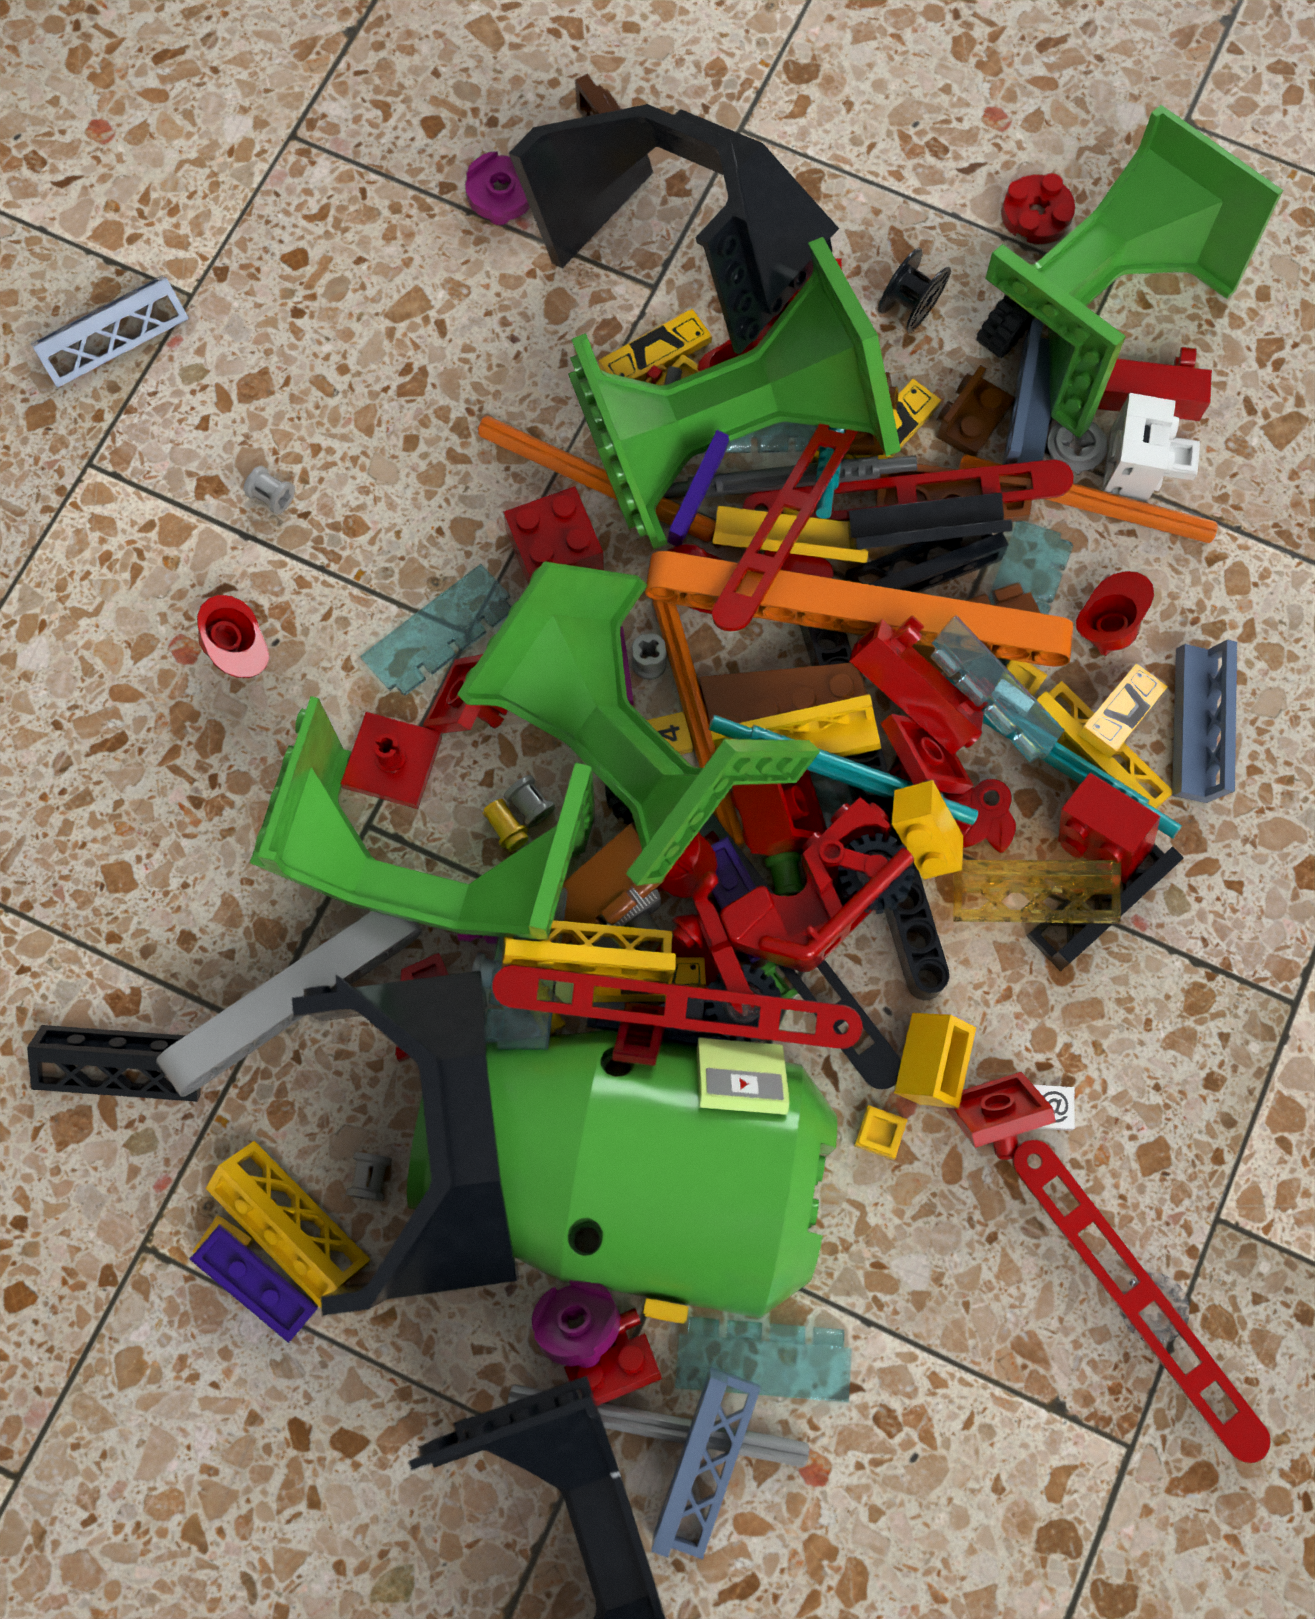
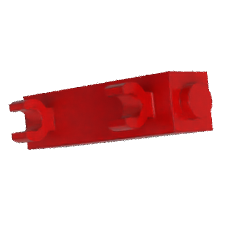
M1181 347L1180 357H1175L1174 365L1117 359L1097 409L1120 412L1129 393L1176 401L1175 417L1183 420L1200 421L1211 403L1212 370L1194 368L1197 355L1196 348Z
M913 615L910 616L897 631L881 619L854 644L849 662L951 755L963 746L965 748L971 747L982 734L984 712L981 709L991 701L988 695L992 692V688L980 679L963 694L912 647L922 637L920 631L924 628V625Z

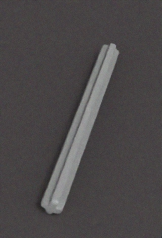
M514 1385L510 1389L507 1404L545 1390ZM603 1403L597 1406L604 1427L607 1429L682 1444L685 1443L692 1422L691 1419L611 1403ZM725 1427L710 1434L706 1445L707 1449L722 1452L729 1451L731 1440ZM746 1430L738 1455L805 1467L809 1456V1445L802 1441Z

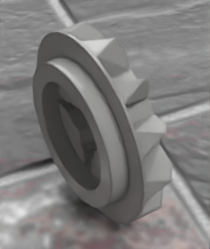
M1059 422L1056 423L1048 435L1046 445L1051 459L1067 463L1072 471H1076L1077 475L1083 471H1093L1103 461L1107 452V439L1102 429L1092 422L1089 430L1082 437L1078 438L1075 436L1078 445L1084 447L1079 456H1077L1073 448L1067 447L1070 446L1074 434Z

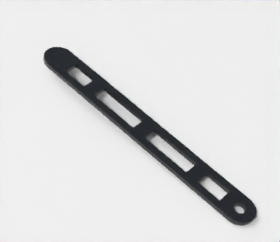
M712 813L699 830V833L705 837L713 831L719 840L728 837L755 886H766L769 892L774 894ZM824 959L817 968L841 998L836 1004L853 1008L861 1017L864 1030L874 1041V1044L860 1055L852 1046L841 1049L869 1086L880 1090L893 1087L897 1081L901 1059ZM777 964L803 1000L818 1002L794 969ZM838 1020L834 1023L833 1028L835 1032L842 1034L838 1027L845 1022L844 1020Z

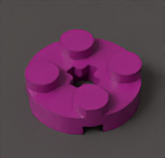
M498 151L488 152L479 156L470 164L466 173L465 189L467 201L477 214L489 219L495 225H504L509 220L520 217L530 209L510 156H498ZM499 182L501 185L506 182L509 183L507 189L502 191L495 190L494 183Z
M569 1280L570 1286L562 1287L558 1291L556 1287H553L539 1299L532 1313V1329L539 1349L549 1360L560 1365H579L583 1368H589L600 1361L601 1355L616 1340L620 1328V1313L611 1294L602 1284ZM579 1315H583L584 1323L578 1328L570 1329L566 1322L569 1319L576 1320Z

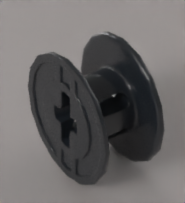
M921 248L912 251L901 263L885 288L877 309L879 314H884L897 302L911 311L906 324L908 333L913 332L919 327L931 312L944 291L951 274V268L945 267L931 279L917 270L923 255Z

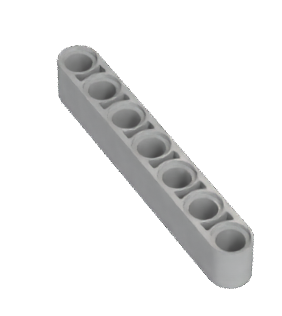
M373 911L369 912L175 1042L158 1056L156 1063L180 1096L193 1093L303 1018L304 1016L294 1017L292 998L304 996L303 989L316 986H331V990H337L336 975L349 984H353L411 944L421 934V927L416 922Z

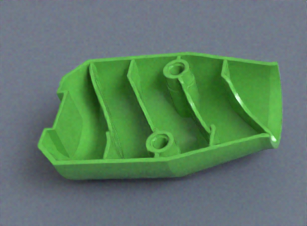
M612 1030L487 1042V1062L498 1157L514 1258L562 1282L569 1283V1280L600 1283L610 1291L762 1318L811 1281L823 1235L808 1232V1228L816 1224L819 1199H814L813 1196L815 1185L817 1186L818 1182H822L826 1156L819 1154L829 1155L836 1148L837 1115L801 1064L785 1062L790 1101L787 1114L701 1108L699 1105L697 1046L663 1040L656 1066L612 1060L618 1034L617 1031ZM615 1062L624 1063L630 1069L627 1075L621 1077H614L606 1073L608 1067ZM421 1098L415 1125L407 1179V1205L412 1210L417 1208L431 1183L423 1098ZM583 1229H592L599 1235L598 1247L590 1253L579 1251L575 1245L576 1235Z

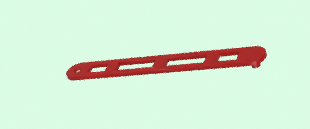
M819 424L712 609L713 622L719 629L729 632L738 631L745 628L751 622L858 431L847 429L845 433L829 430V425ZM819 446L834 449V453L811 493L807 494L794 490ZM783 508L799 511L774 558L759 554L760 548ZM748 570L763 575L751 597L736 592Z
M1051 459L842 482L834 490V494L896 488L898 504L892 505L918 502L916 485L980 478L983 495L1001 492L999 476L1030 473L1032 489L1002 492L1003 503L1061 497L1070 490L1074 475L1067 463ZM814 486L797 487L794 490L810 494ZM781 489L751 494L744 501L742 509L755 510L757 506L763 505L768 509L767 512H769ZM832 504L831 516L826 519L846 521L847 511L891 505L834 511ZM816 507L815 513H812L810 516L812 518H819L816 516Z
M523 965L503 967L496 973L492 982L493 994L498 1002L506 1007L837 1049L853 1046L860 1039L863 1030L859 1014L853 1008L840 1004ZM539 979L574 983L572 1004L537 999ZM595 986L666 995L664 1015L593 1006ZM688 998L761 1006L759 1025L755 1027L686 1018ZM781 1009L817 1013L815 1034L779 1030ZM838 1020H844L848 1024V1030L843 1034L835 1032L833 1028L834 1023Z
M1028 1140L1021 1143L1014 1152L1012 1162L1015 1172L1229 1453L1241 1462L1256 1463L1261 1461L1269 1452L1271 1439L1267 1428L1053 1150L1040 1140ZM1031 1154L1039 1156L1041 1160L1040 1166L1036 1169L1028 1165L1027 1159ZM1056 1176L1059 1177L1079 1203V1206L1066 1216H1063L1042 1188ZM1092 1222L1139 1281L1125 1294L1122 1293L1078 1235L1079 1232ZM1153 1301L1201 1362L1186 1375L1138 1314ZM1214 1381L1238 1410L1224 1423L1220 1421L1200 1395Z

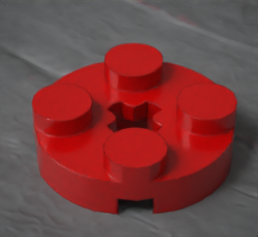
M1048 173L1046 175L1033 174L1024 176L1011 182L1001 208L1002 221L1012 235L1016 237L1018 233L1026 237L1027 243L1034 245L1049 244L1060 239L1070 226L1075 213V200L1071 191L1064 185L1062 177L1058 174ZM1033 205H1041L1045 208L1044 214H1039L1037 210H1031L1030 208Z

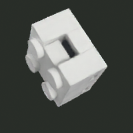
M1129 393L1110 429L1102 491L1147 503L1153 491L1160 490L1164 473L1170 474L1175 458V451L1169 450L1168 444L1169 440H1174L1179 426V417L1174 416L1176 401Z

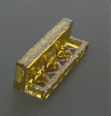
M962 860V870L952 872L954 884V922L1121 924V861L1118 863L1114 860ZM963 893H981L988 900L980 909H962ZM1010 893H1021L1030 902L1021 910H1010L1001 901ZM1051 894H1063L1071 903L1063 910H1051L1043 901ZM1093 894H1112V911L1093 910L1085 901Z

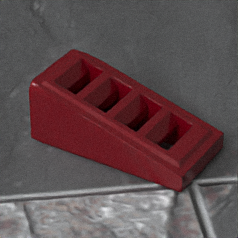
M625 1002L624 1010L664 1015L665 1007ZM620 1022L612 1060L656 1066L665 1027Z

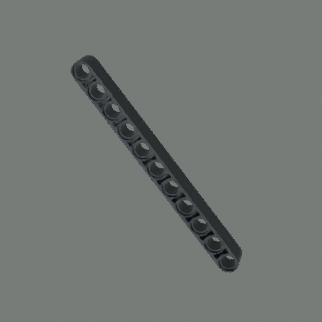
M800 625L811 666L850 663L852 651L845 632ZM822 639L831 640L835 643L836 648L825 649L819 645L818 641ZM882 749L869 751V756L866 758H858L854 755L843 757L889 774ZM847 784L852 803L861 797L868 804L875 803L887 814L889 818L888 823L891 826L887 840L892 836L897 839L896 844L901 846L903 843L892 825L894 801L879 795H869L862 789ZM913 863V869H915L914 879L908 895L914 902V908L903 909L897 905V908L892 911L889 908L884 909L907 988L915 998L925 1001L934 999L947 986L950 975L919 871ZM909 932L920 933L925 939L926 946L923 948L911 946L907 941L906 934ZM919 971H931L937 978V986L934 988L924 986L919 980Z

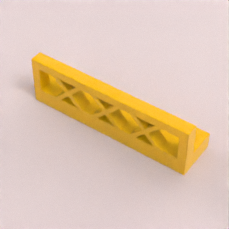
M718 506L713 544L748 548L768 512ZM780 514L760 550L777 552L797 516ZM810 517L790 554L867 563L869 551H866L867 549H850L848 522Z
M1063 681L1049 693L1045 691L1034 701L1027 715L1051 739L1149 799L1148 804L1156 809L1172 795V789L1125 743L1120 746L1114 755H1120L1127 762V771L1113 757L1111 759L1078 735L1095 713ZM1059 695L1071 706V715L1055 700ZM1139 783H1148L1160 795L1154 799Z
M870 694L739 723L750 728L756 725L794 740H810L817 748L841 757L881 749ZM711 731L716 750L724 739H732Z
M553 920L550 930L552 933L549 934L548 940L539 939V942L516 940L513 937L503 938L501 968L508 965H523L657 982H669L675 971L676 954L671 953L672 932L667 930ZM561 933L572 934L581 945L552 943L551 941ZM584 935L593 937L590 940H588ZM602 937H611L623 949L595 947L593 945ZM626 939H633L634 941L630 944ZM643 941L661 942V952L635 950V948Z
M255 1141L222 1162L205 1188L320 1308L321 1296L342 1288L364 1269L371 1260ZM248 1158H251L262 1169V1177L248 1175L239 1165ZM271 1190L284 1192L291 1199V1207L278 1206L271 1199ZM300 1220L314 1222L320 1229V1238L307 1236L300 1228ZM330 1250L343 1252L353 1264L342 1272L330 1259Z

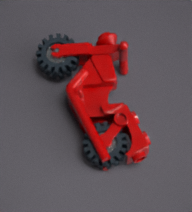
M861 797L851 806L845 803L832 816L830 821L833 824L823 834L817 831L802 846L804 853L802 854L801 861L807 883L804 889L797 895L778 896L770 893L766 886H758L721 910L716 900L708 896L718 884V876L714 872L703 874L691 891L694 908L698 915L675 916L672 922L676 927L671 932L687 949H690L693 945L701 949L705 941L718 973L716 975L717 979L714 982L711 981L708 988L781 997L779 987L777 988L775 985V980L772 976L768 977L765 975V971L759 967L755 970L751 969V965L743 964V968H741L734 950L800 972H810L873 910H876V914H881L884 912V909L889 908L892 911L897 908L899 902H904L908 892L911 890L914 879V857L904 844L901 846L896 844V838L890 836L889 840H887L890 830L889 818L875 803L868 804ZM837 878L843 897L850 899L843 907L832 884V880ZM705 1000L709 1021L755 1027L759 1025L761 1006ZM717 1034L722 1039L726 1038L732 1041L754 1042L758 1040L760 1043L765 1040Z

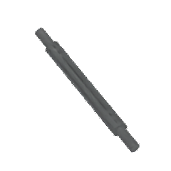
M916 455L878 459V456L843 459L841 461L839 483L879 479L881 474L917 471ZM818 463L808 465L796 487L815 485ZM795 465L715 474L704 498L782 489ZM695 476L688 477V481L672 483L663 497L667 499L685 497Z

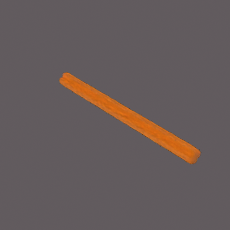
M484 416L478 427V435L617 500L606 470L490 416ZM663 497L656 507L658 520L672 525L681 505ZM697 513L688 534L709 542L714 536L716 521Z
M966 454L963 455L958 469L1004 464ZM1030 473L1007 475L1031 479ZM1075 483L1072 484L1070 490L1065 495L1046 499L1205 543L1213 541L1218 529V524L1212 520Z
M653 600V606L663 640L665 641V648L700 768H704L715 753L716 748L712 740L711 731L708 730L710 720L676 604ZM729 790L713 814L737 846L743 844L744 839Z

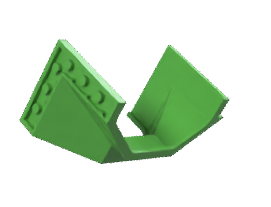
M1162 105L1158 106L1151 113L1138 150L1091 215L1032 266L1005 245H1000L992 253L985 279L1048 326L1050 416L1078 438L1082 437L1091 426L1126 338L1124 334L1086 306L1118 277L1126 274L1186 272L1196 276L1228 299L1237 290L1283 192L1280 187L1269 179L1262 176Z
M823 237L808 243L813 262L811 277L760 343L753 350L673 383L656 385L602 371L597 364L586 333L571 339L577 355L570 357L575 371L568 373L598 453L628 528L637 527L640 538L648 535L653 549L668 544L656 515L658 503L686 463L692 457L707 451L716 430L728 434L730 442L779 422L819 426L821 423L829 425L830 428L850 429L873 434L877 438L886 457L901 451L878 334Z
M543 562L541 567L532 574L530 583L520 599L509 609L508 617L499 631L488 641L487 649L476 666L467 673L466 681L457 695L467 705L499 706L514 713L566 743L586 765L592 766V771L629 808L633 815L642 852L626 872V875L636 885L661 883L733 785L797 783L820 753V750L810 740L724 739L704 768L694 767L689 764L629 703L626 694L620 629L622 622L648 585L638 575Z
M310 696L307 708H302L298 713L295 724V732L298 735L294 746L289 745L284 755L282 767L271 794L262 827L256 839L250 864L347 905L459 934L548 940L570 859L585 852L594 822L595 802L592 766L575 762L556 826L470 884L380 862L371 856L339 804V794L342 788L340 783L352 751L343 749L319 698Z

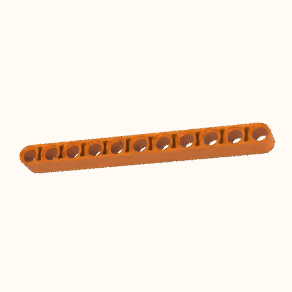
M670 551L654 552L650 557L646 581L648 586L645 589V595L659 602L712 610L738 563ZM748 570L736 592L751 597L763 575ZM784 570L778 572L753 616L754 618L864 636L881 619L897 631L913 615L924 625V628L920 631L922 637L915 643L917 645L1051 667L1067 665L1070 663L1073 622L1064 617Z

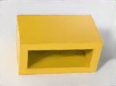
M930 780L894 790L892 825L902 843L913 855L914 864L922 878L928 879L962 870L963 834L934 781Z
M912 1013L894 1093L919 1105L959 1109L976 1027L950 1014Z

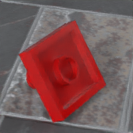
M483 654L455 659L422 727L441 732V734L470 731L477 717L494 729L502 724L504 718L499 716V714L505 716L508 710L499 706L467 705L457 695L466 681L467 673L476 666Z
M365 712L340 783L342 788L418 809L442 740L441 732Z
M890 714L880 723L901 760L892 770L888 771L890 775L911 781L914 785L933 780L939 792L963 795L974 786L956 753L951 755L911 717Z
M1022 1072L964 1089L959 1109L946 1107L948 1113L975 1148L993 1143L995 1155L1001 1160L1013 1159L1014 1152L1019 1146L1018 1134L1056 1123L1053 1107Z

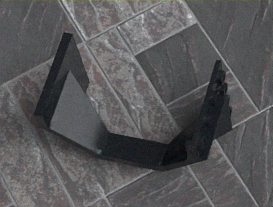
M649 104L533 127L509 152V155L551 262L562 269L651 176L653 169L648 153L656 146L724 175L728 194L727 203L695 238L697 244L704 247L733 351L739 355L751 342L757 339L762 329L774 316L781 312L788 300L797 290H800L805 285L807 279L812 275L813 262L808 243L823 237L831 252L833 251L830 238L837 232L839 227L762 142L682 109L671 114Z
M481 971L353 987L336 975L337 990H331V986H316L303 989L304 996L292 998L294 1017L309 1015L319 1021H329L364 1016L416 1062L420 1071L431 1171V1183L428 1191L371 1281L346 1285L321 1296L322 1316L369 1310L387 1299L518 1281V1262L514 1258L498 1157L486 1048L484 1008H488L486 991L482 984Z
M587 1376L473 1417L464 1418L454 1423L455 1432L418 1446L420 1455L409 1461L411 1471L432 1464L433 1468L486 1450L529 1471L556 1487L564 1497L595 1597L596 1612L593 1619H666L621 1473Z

